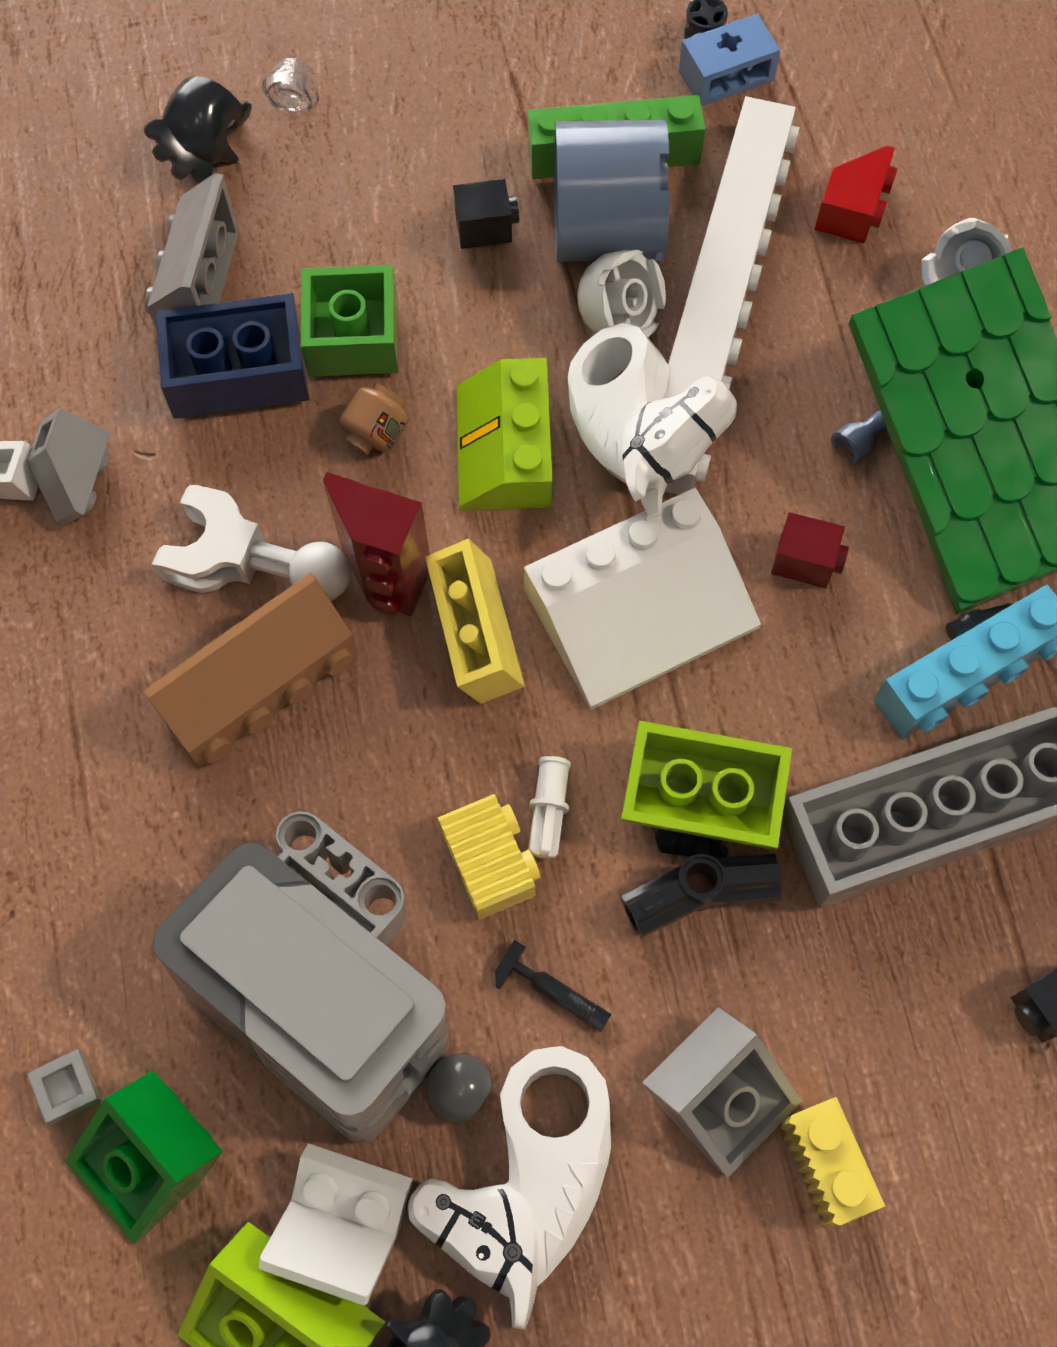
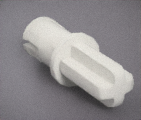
M544 756L539 759L540 767L536 796L529 802V808L533 810L528 850L537 858L551 859L556 858L558 855L563 815L569 812V805L565 803L571 762L557 756Z

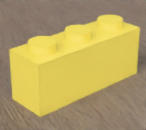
M469 538L426 556L425 559L457 687L480 704L525 687L491 559Z

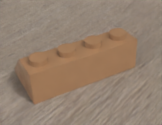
M310 572L147 687L143 692L198 768H201L206 763L212 764L223 759L232 750L233 744L247 733L254 734L264 729L272 721L274 714L287 704H296L304 700L312 692L314 685L329 674L336 675L345 670L353 661V656L358 652L352 633L318 580Z

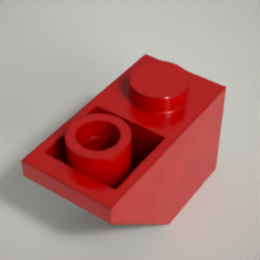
M884 146L833 168L821 202L814 230L865 244L870 226L879 228L887 202L879 200L881 192L890 194L898 168L890 166L895 150L894 147Z

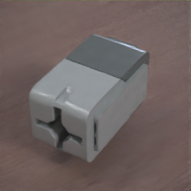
M298 811L287 815L277 826L276 839L281 852L278 857L266 847L257 843H246L233 849L160 925L154 935V952L189 1002L265 1066L266 1069L343 1136L353 1142L365 1143L381 1134L429 1076L434 1064L447 1053L450 1039L446 1004L443 994L434 984L387 947L406 922L405 898L399 883L318 817L309 812ZM311 836L315 838L314 843L307 849L294 850L290 848L292 842L298 837ZM329 857L330 865L341 874H345L350 870L351 876L346 878L338 875L333 879L330 866L326 862L327 858ZM381 898L389 899L396 904L393 910L385 915H374L368 911L371 903Z

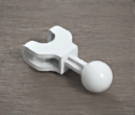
M189 485L180 503L192 522L204 526L205 532L197 542L186 547L163 545L158 549L151 564L154 571L163 580L198 593L211 592L234 581L250 584L256 570L288 578L291 585L311 572L330 601H333L344 593L351 577L349 561L346 555L335 545L327 542H312L304 545L298 551L269 544L266 542L258 523L245 520L240 514L236 502L228 493L199 485Z

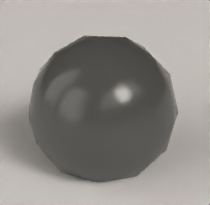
M457 1053L443 1057L431 1068L425 1090L429 1106L442 1119L453 1123L469 1122L489 1095L493 1086L490 1069L478 1057L468 1053Z

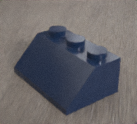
M293 293L156 311L161 389L174 419L310 400L306 365L301 350V334Z

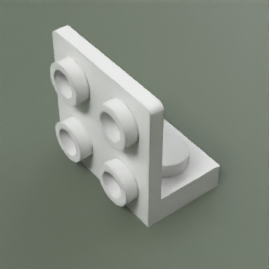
M308 1143L300 1157L291 1202L260 1256L259 1269L360 1305L368 1304L400 1231L413 1178Z

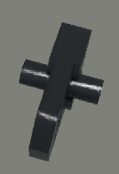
M657 828L655 831V839L662 853L682 856L707 854L714 858L728 857V848L722 843V840Z

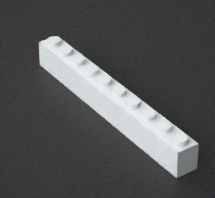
M745 96L668 363L670 373L667 390L663 399L672 398L683 393L695 381L706 376L713 377L724 383L730 390L732 377L725 376L727 364L736 366L743 339L735 338L737 327L743 329L747 327L753 302L745 301L747 291L756 293L762 266L755 264L757 255L766 256L772 230L765 229L766 221L775 222L781 200V195L774 194L776 186H785L791 161L783 158L785 152L794 153L800 127L792 125L796 109L794 106ZM704 454L690 473L668 483L665 492L680 495L693 489L696 481L704 483L711 455Z

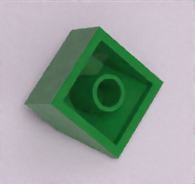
M152 1070L104 1099L65 1162L132 1244H135L204 1179L223 1150L213 1140L210 1133L198 1123L179 1101L175 1092L167 1087L155 1071Z

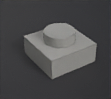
M79 1049L27 1073L45 1124L54 1125L102 1101L85 1053Z

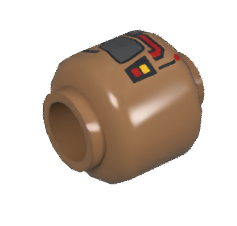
M375 383L372 388L360 387L340 416L342 427L349 433L345 441L366 455H369L372 448L379 452L390 451L409 421L408 414L403 409L406 402L396 393L378 383Z

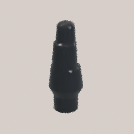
M1006 603L982 611L975 610L962 613L957 620L946 624L947 635L953 640L1013 604Z

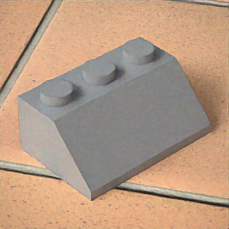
M214 173L180 196L175 214H171L168 218L166 246L164 250L158 252L156 259L157 276L154 286L149 287L145 295V310L147 314H150L156 330V311L220 303L240 232L223 174Z

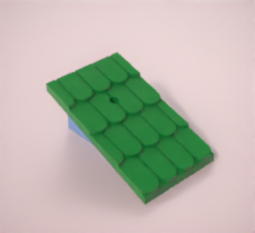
M1023 247L1006 253L1002 257L999 256L963 270L959 274L956 273L920 287L916 291L913 290L877 304L873 308L870 307L852 314L848 323L956 616L1057 573V338L1050 323L1052 316Z

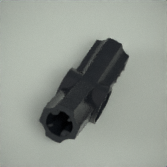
M697 854L690 856L683 862L682 866L622 895L620 900L633 929L642 939L695 911L707 910L714 905L779 901L781 899L780 867L776 854L714 858L707 854ZM693 873H703L712 881L713 889L707 893H697L689 887L686 877Z

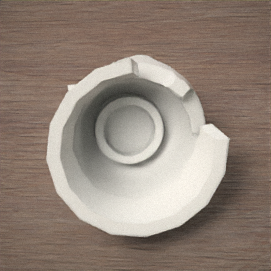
M967 218L954 224L941 235L934 253H930L922 259V279L924 284L928 285L953 274H959L963 270L996 257H1002L1004 254L1013 251L1008 241V235L1002 234L996 227L976 218Z

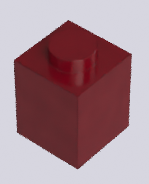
M788 512L771 574L827 588L832 573L842 574L849 546L841 544L845 526Z

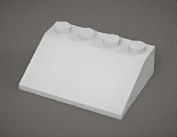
M696 488L663 502L661 515L651 518L645 510L524 567V591L590 710L761 627L760 620L721 529Z

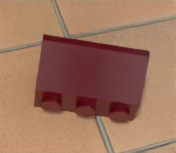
M326 472L323 483L340 544L367 602L384 614L396 615L399 612L412 616L429 576L425 557L430 555L422 502Z

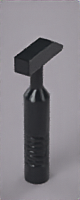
M514 940L495 971L496 988L501 989L514 970L528 979L535 991L602 1032L612 1014L591 1000L584 998L583 995H580V993H577L550 974L535 972L519 962L526 947Z

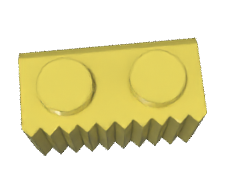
M493 794L438 817L440 830L479 920L536 896L534 881L541 878L540 872L530 850L521 853L513 835L520 833V828L509 804L501 807L497 797Z
M837 1097L800 1111L783 1120L780 1129L787 1131L784 1139L791 1142L789 1150L796 1152L793 1160L800 1163L798 1171L805 1173L802 1181L809 1184L807 1192L814 1195L812 1203L819 1206L816 1213L823 1216L822 1225L826 1227L840 1226L885 1207Z

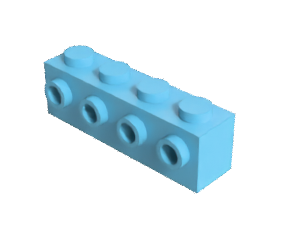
M1047 584L887 678L874 701L903 740L919 729L923 733L933 730L949 717L947 713L960 705L964 709L971 707L990 692L988 688L1000 681L1007 685L1023 675L1030 668L1028 664L1041 657L1044 661H1047L1056 656V594Z

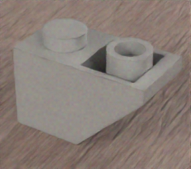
M58 408L40 422L27 462L55 521L66 526L82 516H87L94 506L97 493L92 489L96 477L104 471L109 461L110 452L106 450L111 433L62 408Z

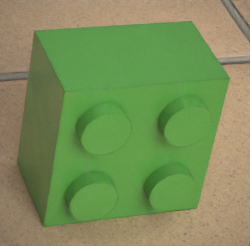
M393 265L302 269L301 350L309 377L399 373L398 301Z

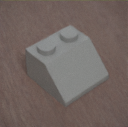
M719 1007L642 1082L669 1119L727 1179L802 1102L759 1036Z

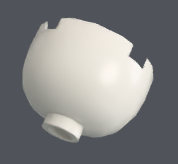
M621 250L603 254L586 268L579 283L577 294L578 307L584 323L595 334L601 329L620 323L640 327L647 337L656 331L660 323L654 322L657 310L664 309L666 302L665 280L659 265L654 259H646L642 254L644 252L639 250Z

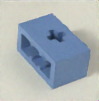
M755 14L682 40L679 72L691 93L699 95L701 106L774 81L780 48L760 16Z

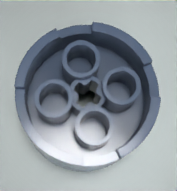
M665 120L555 121L554 213L556 262H594L603 254L621 250H639L644 252L642 254L646 259L663 261V252H666L670 204L668 166L665 163V159H669V140Z

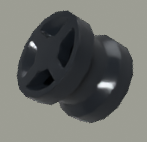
M692 0L686 10L687 23L684 28V39L724 26L728 17V10L724 2L721 0Z

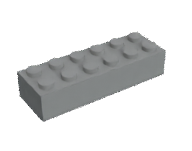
M1057 706L789 797L784 805L782 821L818 907L822 908L1057 826Z

